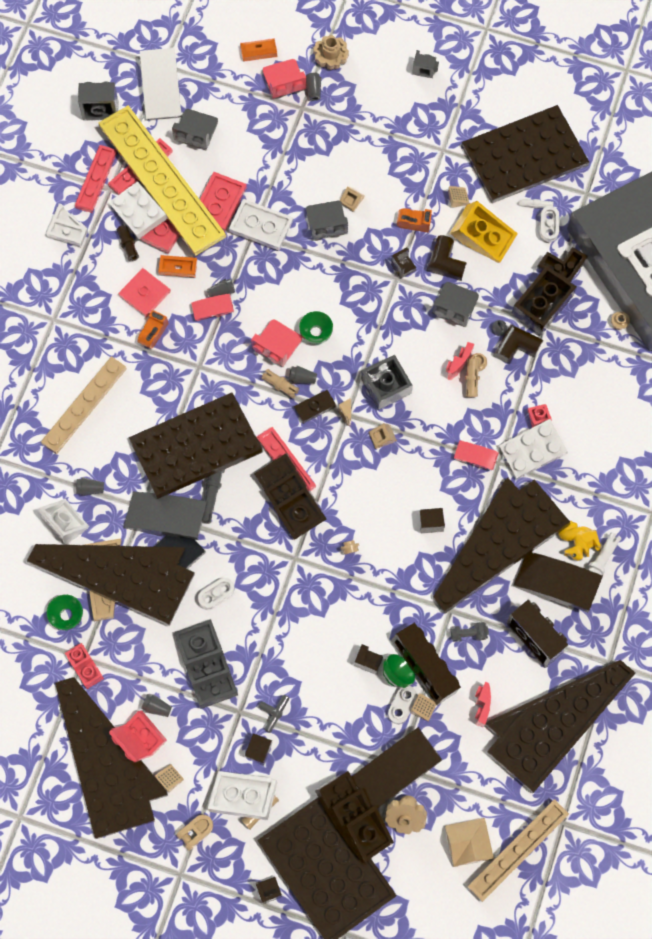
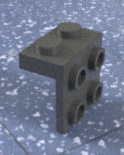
M186 109L180 123L174 122L173 138L174 140L207 149L217 127L218 118Z
M331 201L306 207L312 240L348 234V220L344 216L341 201Z
M446 282L439 297L434 301L432 313L457 324L467 326L478 301L479 294L456 284Z

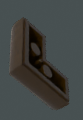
M445 235L437 236L426 271L462 281L467 262L450 257L454 246L452 238Z
M573 247L564 260L546 252L537 265V269L543 271L548 266L571 282L588 256Z
M510 324L493 357L510 364L517 350H520L535 358L543 343V339Z

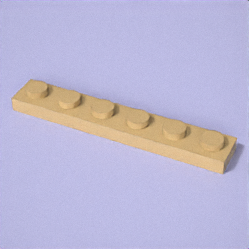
M111 356L43 438L41 444L57 455L127 370V367Z
M554 799L490 863L468 888L483 902L569 813Z

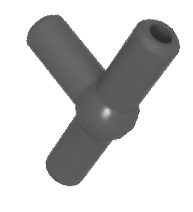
M283 695L276 708L263 701L260 702L258 708L272 715L264 728L265 731L271 733L278 719L282 717L283 710L290 699L288 696Z

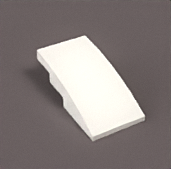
M175 48L140 51L146 120L182 117Z

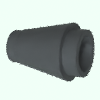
M309 73L306 75V88L311 101L320 99L322 78L319 73Z
M225 278L208 288L207 292L209 297L224 294L232 296V293H235V288L232 280H226Z
M298 365L296 367L291 366L289 381L298 384H315L317 373Z
M84 477L77 479L76 494L85 496L104 492V482Z
M147 694L141 709L145 710V713L168 717L173 706L154 694Z

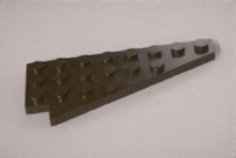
M507 477L435 592L433 599L446 614L570 525L569 519L535 479L519 490Z
M35 544L27 559V563L167 626L171 625L195 576V572L178 565L185 552L183 547Z
M619 660L487 721L485 726L499 738L486 753L533 794L636 672Z
M75 677L56 682L55 685L95 839L155 822L150 801L167 797V791L142 760L138 762L129 760L125 756L123 749L113 742L109 731L115 727Z

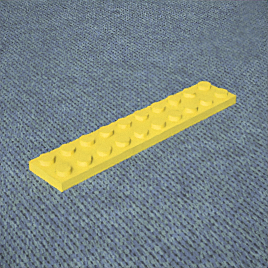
M129 105L98 123L100 129L153 200L165 212L170 223L195 256L226 238L225 232Z

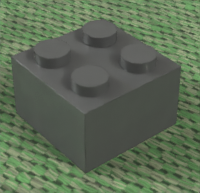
M115 82L79 83L78 104L83 121L104 120L119 111V100Z
M395 354L361 370V380L378 410L412 394L413 385Z

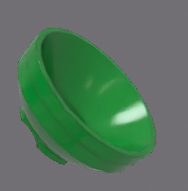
M309 312L300 321V334L308 343L322 344L331 337L333 322L323 312ZM317 327L321 329L322 333L319 336H314L311 334V330Z
M64 594L55 597L47 608V618L50 624L62 631L75 628L83 617L82 605L72 595ZM64 610H70L72 617L69 620H63L61 613Z
M390 654L384 660L383 676L391 686L407 688L414 683L415 674L404 658L397 654Z

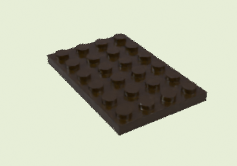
M558 105L465 140L461 144L492 204L589 165L587 156Z
M233 392L128 437L157 499L263 453V449Z
M318 797L257 840L324 939L341 938L397 896L373 860L369 859L367 862L362 863L336 829Z

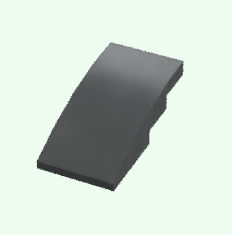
M133 491L124 529L157 536L167 535L176 538L181 536L198 540L207 501L166 495L157 499L155 493Z
M210 619L174 632L200 709L238 696L212 620Z

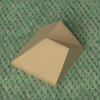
M485 818L445 826L453 867L494 859Z

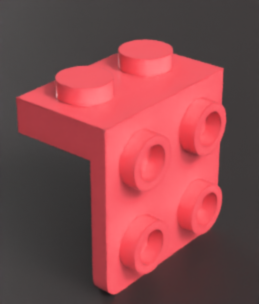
M295 59L263 68V74L272 98L306 89L304 71L300 72Z
M273 319L260 336L255 333L252 337V348L257 353L269 358L273 363L284 367L301 343L302 336Z
M142 710L138 711L125 725L112 728L109 731L113 742L119 745L125 752V756L133 762L153 756L167 741Z

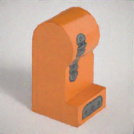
M402 208L398 211L397 226L403 229L429 233L432 210L413 211Z
M152 310L149 314V319L138 336L137 342L152 349L169 324L167 316Z

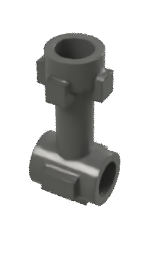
M485 622L475 623L474 628L460 630V626H455L451 629L452 641L456 640V642H460L462 637L476 636L477 641L488 639L487 635H489L488 626H486Z

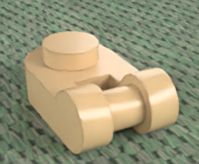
M199 815L180 830L176 836L179 840L182 839L186 844V849L191 851L212 832L214 827L213 821L207 815ZM192 830L197 834L193 839L188 834Z

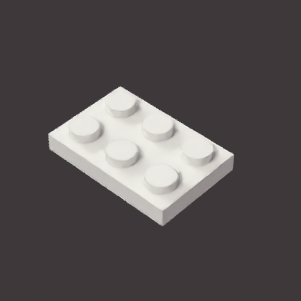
M136 182L109 201L113 210L138 239L168 219L165 212L139 182Z
M243 199L229 227V232L280 251L294 220L289 215Z
M551 419L499 445L517 480L568 454Z
M218 771L208 810L213 813L268 820L278 782L273 778Z

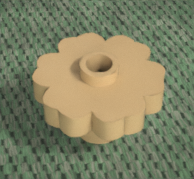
M333 35L322 37V41H317L313 48L315 62L320 67L327 66L329 70L340 68V65L345 64L349 57L347 43L342 38H335Z
M404 796L401 800H393L387 805L385 821L389 827L396 828L398 833L411 834L412 831L420 832L421 829L425 828L427 811L423 805H418L414 797Z

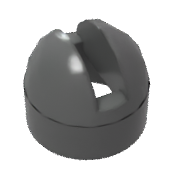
M497 320L493 323L492 332L494 335L503 336L506 333L507 325L503 320Z

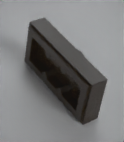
M325 390L295 405L294 409L304 424L336 408V403L329 391Z

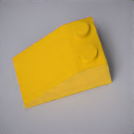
M475 201L467 204L449 234L463 245L500 263L518 233L481 203Z

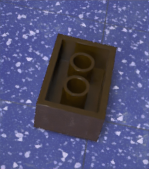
M546 266L514 304L511 315L542 335L572 299L577 286Z
M528 599L510 614L506 624L546 668L564 653L568 647V640L561 632L558 633L553 628L554 624L548 617L545 618L540 613L541 609L535 602L531 603Z

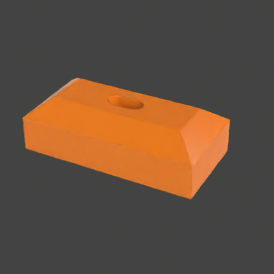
M275 38L240 43L243 62L278 57Z
M160 255L159 275L196 278L197 258Z

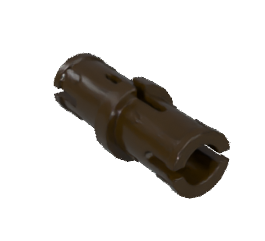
M121 225L116 229L121 240L120 245L125 250L128 261H136L139 258V254L134 245L135 241L131 237L128 227Z

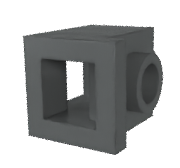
M416 50L412 75L433 79L434 72H438L439 61H436L437 57L429 54H420V50Z

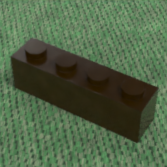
M415 622L395 634L391 642L437 706L458 692L461 688L459 680L451 674L446 662L438 656L434 645L428 642L423 630Z

